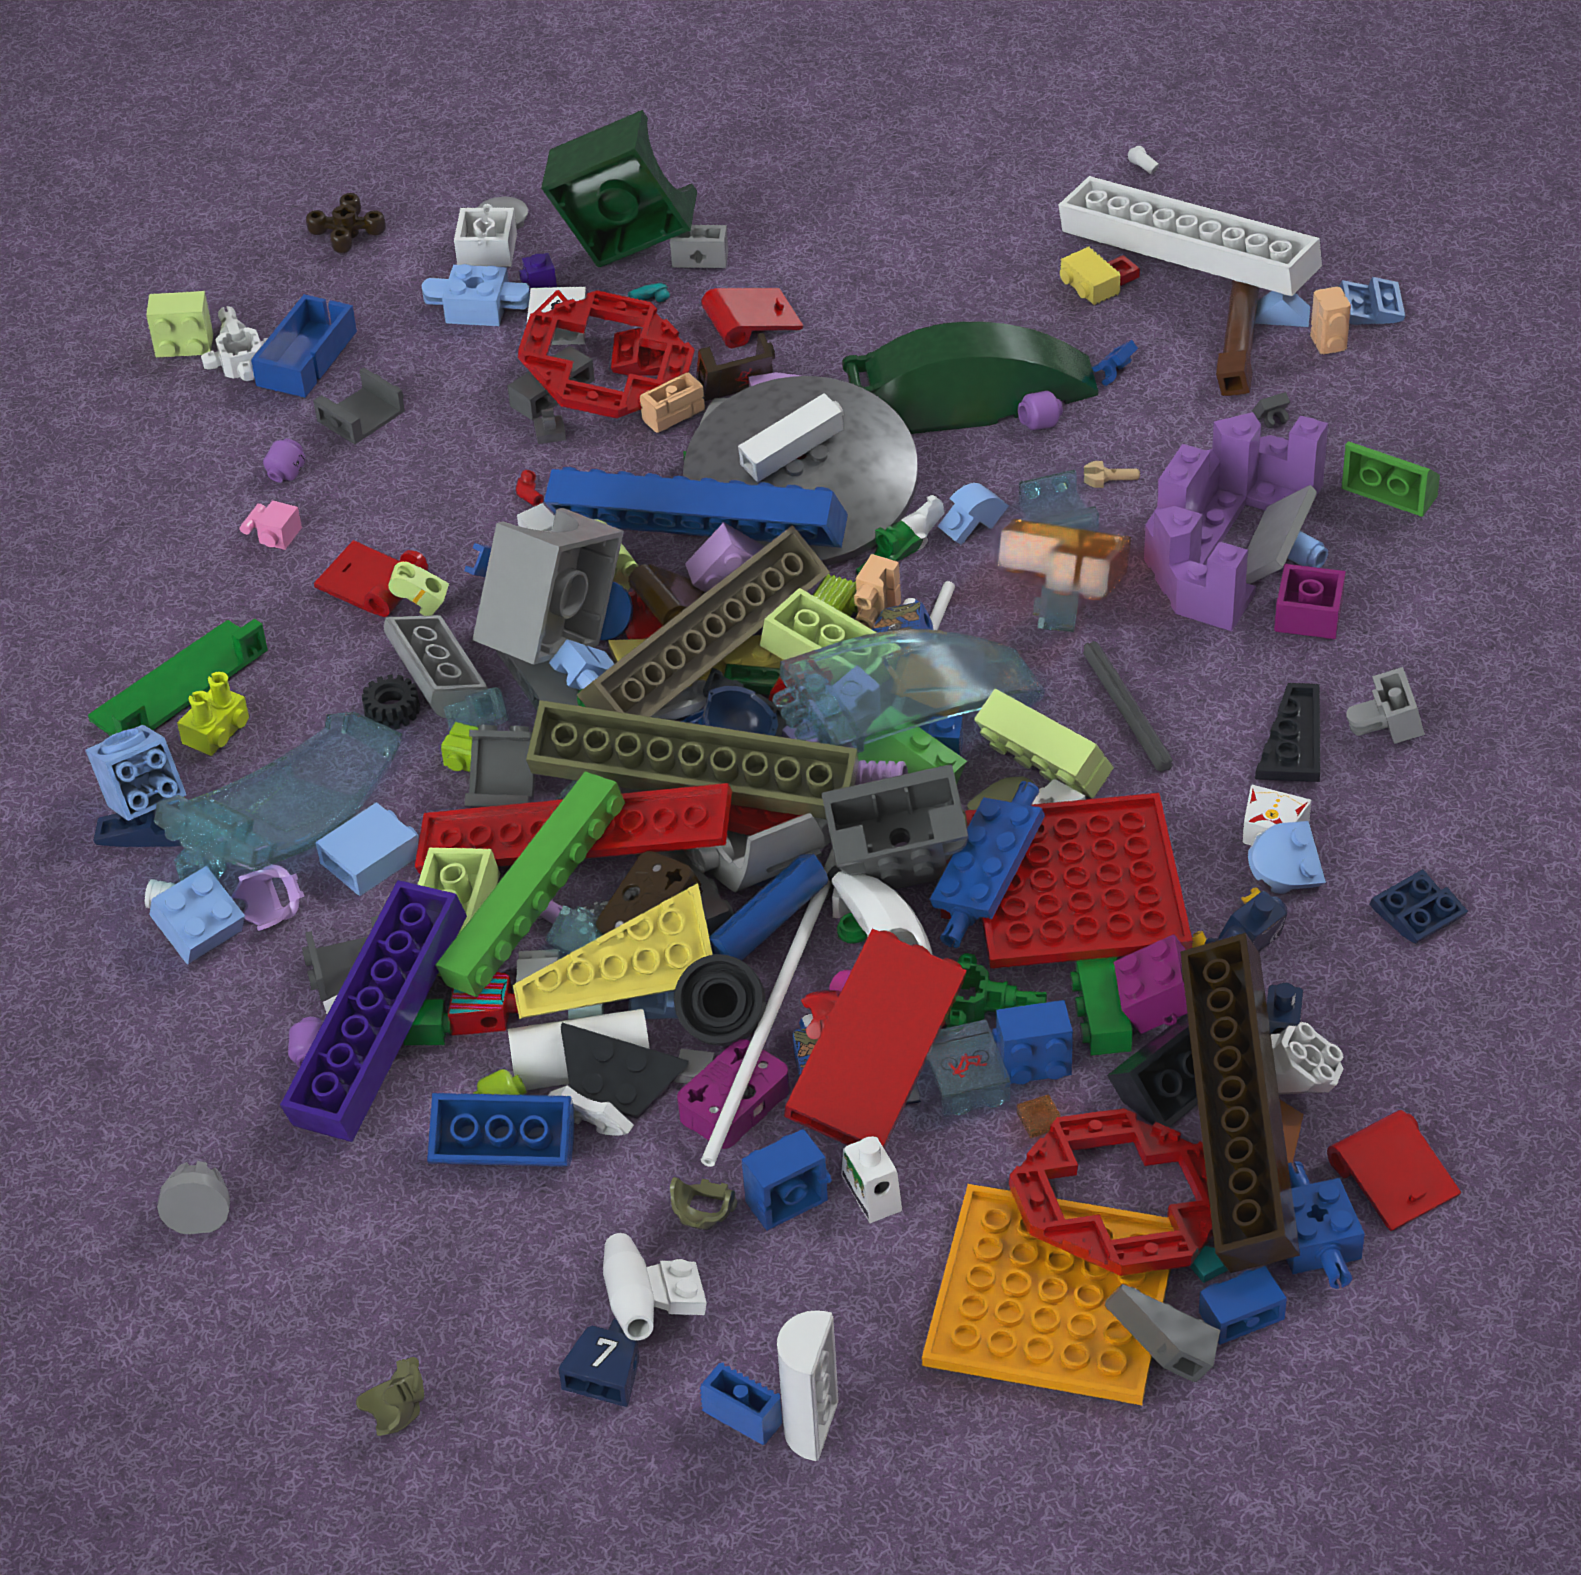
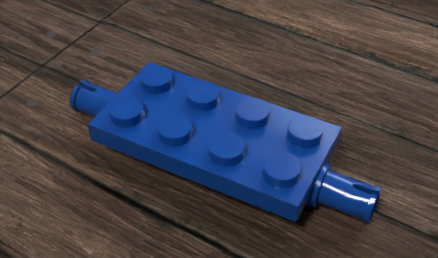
M1022 781L1012 802L983 797L967 827L969 839L966 846L960 852L953 854L930 898L934 908L944 909L950 913L951 918L940 936V940L948 947H952L955 941L953 947L959 948L968 927L972 926L979 917L992 919L1045 817L1042 808L1032 806L1036 796L1039 794V788L1031 782L1027 784L1026 781Z

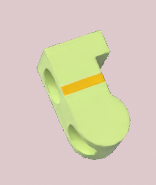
M399 562L393 569L388 586L391 593L395 596L407 598L421 607L419 613L424 616H432L444 602L449 583L414 564Z

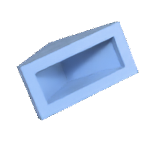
M1271 291L1258 300L1255 324L1309 327L1310 306L1296 293L1293 296Z

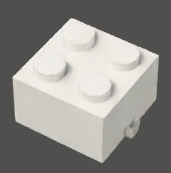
M485 204L482 208H460L454 238L457 265L511 267L517 237L514 208H493L490 204Z

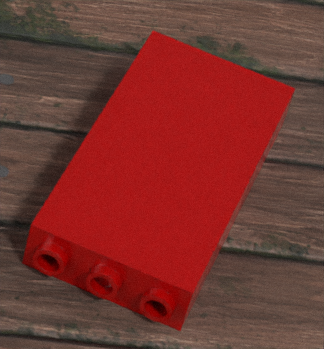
M872 928L786 1103L784 1117L847 1146L861 1141L863 1138L874 1136L878 1138L885 1149L964 983L967 970L963 969L958 962L952 959H940L931 955L921 945H909L900 941L895 934L889 931H877Z

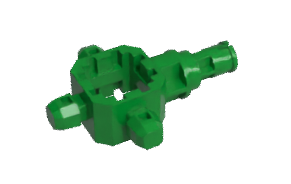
M964 953L958 959L961 967L967 970L961 989L970 990V987H975L976 997L970 996L969 1000H964L963 996L956 997L946 1019V1029L949 1033L959 1034L964 1030L966 1023L976 1024L983 1020L987 1011L996 1012L998 1009L1047 1003V992L1018 991L1017 986L1008 985V981H1004V983L993 982L989 979V972L983 965L977 964L976 956Z

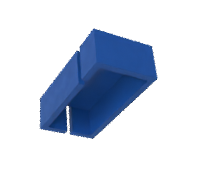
M303 294L251 359L256 386L306 398L317 384V379H321L356 334L357 329L353 305L330 300L328 303L332 324L330 325L326 299Z

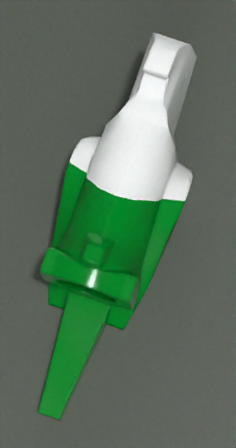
M931 495L927 497L928 501L922 507L896 522L892 527L889 526L886 529L879 527L876 529L875 539L878 547L874 555L899 561L924 548L928 542L927 535L929 531L944 515V506L941 500ZM865 563L856 569L857 574H859Z

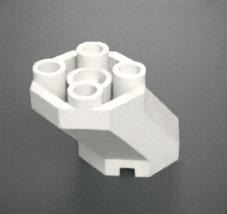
M1300 1022L1297 1026H1288L1280 1034H1271L1279 1095L1328 1093L1337 1085L1343 1071L1340 1062L1343 1059V1054L1339 1047L1328 1042L1311 1025Z

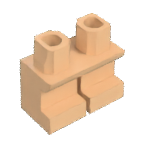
M874 554L870 555L855 578L856 594L854 595V604L858 608V615L855 619L870 629L874 626L882 610L899 606L901 603L899 562Z

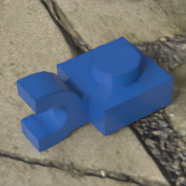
M1130 340L1114 348L1104 359L1092 367L1094 373L1101 369L1105 372V379L1101 381L1103 385L1106 386L1115 380L1117 376L1116 367L1120 370L1132 361L1130 356L1138 347L1133 340Z

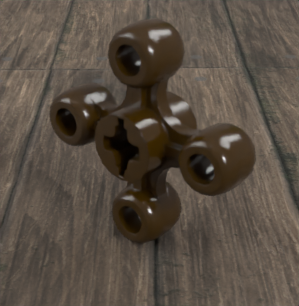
M346 193L341 196L339 200L340 206L332 211V217H327L320 210L311 211L306 216L307 229L313 235H321L327 229H333L330 234V241L333 250L337 253H345L352 248V238L359 234V229H365L370 235H380L386 228L385 217L380 211L373 210L367 212L364 217L358 216L361 212V203L358 195L354 193Z

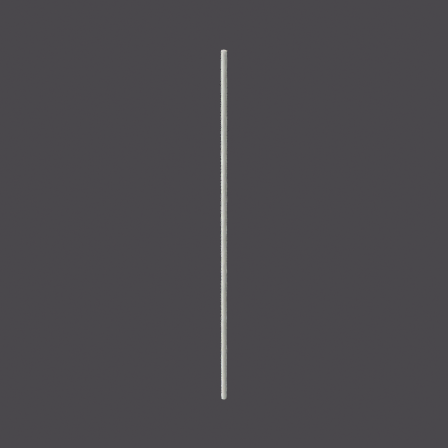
M950 581L944 582L930 615L933 623L932 642L955 589V585ZM926 654V655H921V656H916V657H919V658H922V659L925 660L927 654ZM896 696L891 708L902 715L908 701ZM833 848L824 867L826 873L836 865ZM829 880L827 885L814 895L809 902L768 999L764 1014L758 1023L702 1156L701 1162L705 1166L712 1167L717 1160L832 883Z

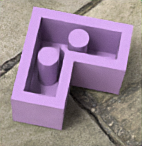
M723 522L685 563L693 586L707 592L708 589L713 588L765 546Z

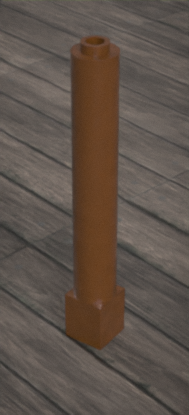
M1232 280L1223 353H1219L1216 371L1222 396L1250 393L1253 373L1250 360L1259 287Z

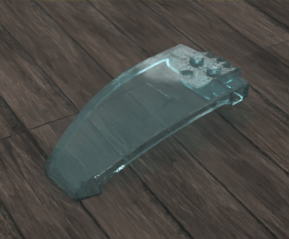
M909 629L863 635L780 661V678L787 688L777 692L772 700L777 708L783 707L780 713L783 719L786 720L787 725L793 729L797 728L794 733L797 740L806 741L807 739L810 740L817 737L820 743L856 748L858 753L864 751V744L935 721L981 710L994 689L1005 693L1028 707L1033 706L1044 698L1045 689L1014 648L971 635L943 632V630Z
M356 712L328 714L323 730L257 771L219 789L189 800L177 795L157 802L154 823L166 830L165 836L171 841L180 839L183 847L191 848L195 853L205 852L206 858L211 861L217 859L252 872L315 847L316 841L349 821L360 810L386 773L400 746L402 733Z

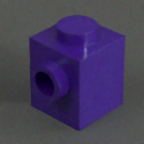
M549 253L534 254L530 257L522 258L523 269L519 270L521 283H527L529 286V293L531 288L557 287L555 268Z

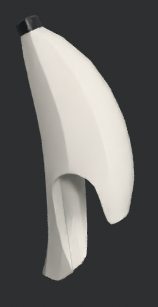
M834 865L828 871V880L834 885L867 936H869L872 928L877 931L886 930L895 934L904 943L925 947L933 955L923 926L912 908L898 892L875 877L865 874L852 876L844 874L839 867L837 868V865Z

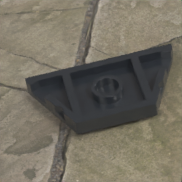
M562 1022L560 1027L569 1087L590 1100L600 1103L610 1102L625 1116L638 1119L649 1108V1105L656 1098H659L689 1065L688 1060Z

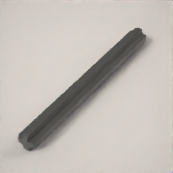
M1096 641L1090 644L1086 643L1083 647V654L1155 768L1160 772L1170 770L1172 768V757L1103 649Z

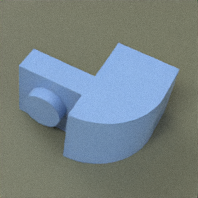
M970 483L961 487L949 498L955 504L939 523L938 527L961 545L979 522L990 529L993 528L1009 505L983 485Z

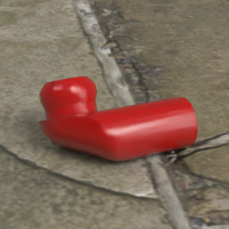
M523 470L521 477L517 480V495L534 507L542 504L544 496L535 490L536 473L531 470Z

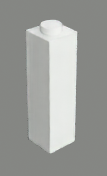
M823 393L738 446L740 465L757 482L763 480L842 431L843 409L838 402L832 401Z

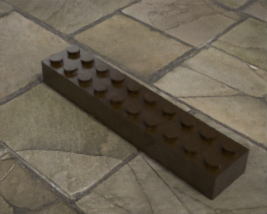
M1243 933L1180 952L1215 1253L1230 1273L1300 1256L1261 958L1248 935Z

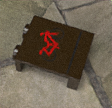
M764 333L758 334L755 356L720 365L716 364L710 346L699 349L696 379L703 386L704 401L736 394L748 388V377L773 373L772 359H775V351L772 343H767Z

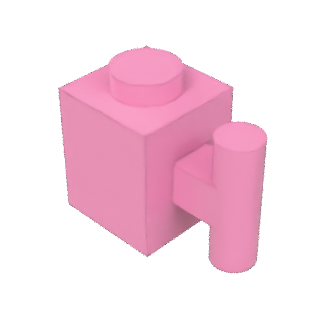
M272 500L267 508L262 504H257L239 529L243 534L248 535L253 528H257L259 543L268 547L286 550L302 526L298 507Z

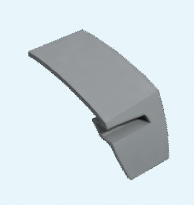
M808 813L751 836L728 830L726 845L683 849V851L700 872L708 871L722 884L736 893L780 874L802 854L814 853L817 858L820 857L822 852L818 848L825 845V839L819 824L811 813Z

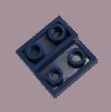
M1423 869L1374 896L1369 904L1397 932L1415 944L1465 916L1468 912L1448 887L1441 890Z

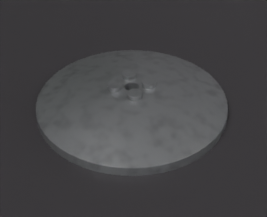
M793 376L773 379L748 387L734 394L711 411L697 428L689 443L684 460L683 476L690 480L701 481L702 478H711L723 483L738 480L748 485H758L760 482H765L775 487L786 488L787 485H797L803 489L815 490L816 487H825L832 490L848 514L842 548L809 545L822 563L828 566L854 558L871 549L877 544L875 539L876 529L879 527L883 529L889 526L892 527L896 522L903 519L915 494L918 467L915 444L907 426L896 411L882 399L859 386L841 380L817 376ZM823 393L832 401L839 403L844 412V416H842L843 430L806 452L804 459L793 460L759 482L740 465L738 449L740 444ZM757 541L758 543L764 546L770 543L766 541Z

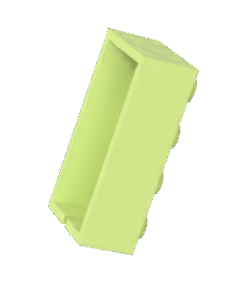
M997 689L993 690L974 719L982 729L980 734L991 741L989 745L994 750L1003 755L1008 751L1015 755L1014 760L1025 768L1030 769L1033 765L1040 769L1039 774L1050 782L1053 779H1058L1072 789L1092 799L1114 768L1097 744Z

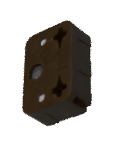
M653 851L644 852L634 863L597 918L596 928L601 935H604L697 883L700 895H702V884L688 865Z

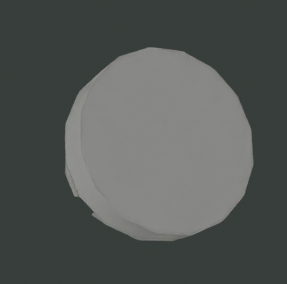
M197 1161L196 1165H189L186 1162L179 1165L162 1185L157 1209L160 1219L167 1227L178 1233H210L219 1229L227 1220L230 1196L222 1175L216 1167L211 1170L207 1167L206 1162Z

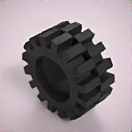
M393 674L387 675L388 679L385 680L380 676L377 678V683L372 680L368 683L369 688L365 687L363 689L362 702L367 721L370 724L374 723L376 728H380L383 725L384 730H389L392 725H394L395 729H400L399 724L401 723L404 726L409 725V719L414 721L417 718L416 714L420 712L418 691L415 683L412 684L409 678L404 680L402 675H398L396 679H393ZM389 700H400L394 704H382Z

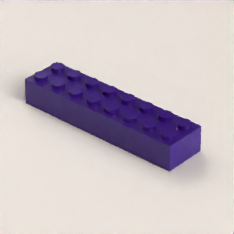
M397 880L280 1104L292 1126L353 1142L439 973L435 964L456 939L467 917L457 894Z

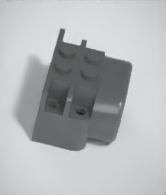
M952 764L821 793L837 868L839 867L844 874L850 876L865 874L875 877L894 890L941 878L953 854L960 852L966 846L969 839ZM898 843H908L907 845L896 847Z

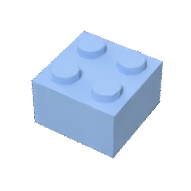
M207 866L152 898L149 913L187 964L241 932L245 919L243 912Z

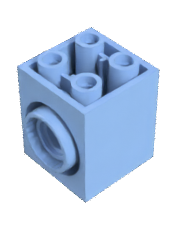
M145 725L121 731L108 737L103 742L85 749L107 806L128 821L186 796L165 738Z

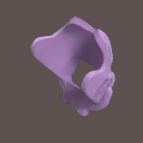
M270 865L262 870L238 877L239 883L231 896L233 899L244 901L246 906L243 911L245 915L244 921L258 925L257 930L260 931L282 920L292 918L298 911L299 898L304 897V893L300 891L296 873L290 875L283 867ZM272 878H281L287 889L290 902L285 907H282Z

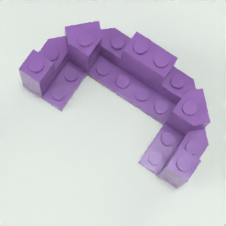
M1251 412L1214 421L1213 445L1210 450H1202L1185 444L1181 445L1158 479L1157 508L1145 524L1144 561L1155 574V580L1164 595L1166 594L1169 598L1175 614L1233 631L1256 593V586L1246 583L1248 550L1223 543L1222 541L1245 505L1266 510L1267 506L1309 485L1317 491V496L1323 486L1328 423L1300 415L1289 432V440L1272 435L1260 437L1261 424L1254 413Z

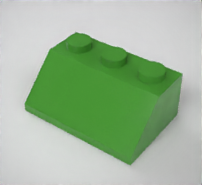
M1349 441L1345 444L1341 489L1421 517L1424 516L1438 497L1440 475L1433 470Z
M891 707L871 725L856 747L859 761L865 760L867 764L869 761H875L877 764L879 761H885L886 764L889 761H894L896 764L899 761H904L908 773L952 764L956 784L967 760Z

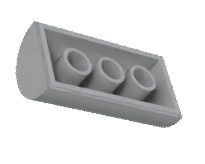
M440 615L386 617L384 632L437 715L449 719L456 718L474 711L484 701L488 693V687Z

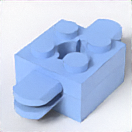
M467 264L453 265L449 279L428 278L422 283L425 304L443 305L445 322L449 324L500 326L505 308L525 309L529 306V286L527 283L509 282L507 267L472 266Z

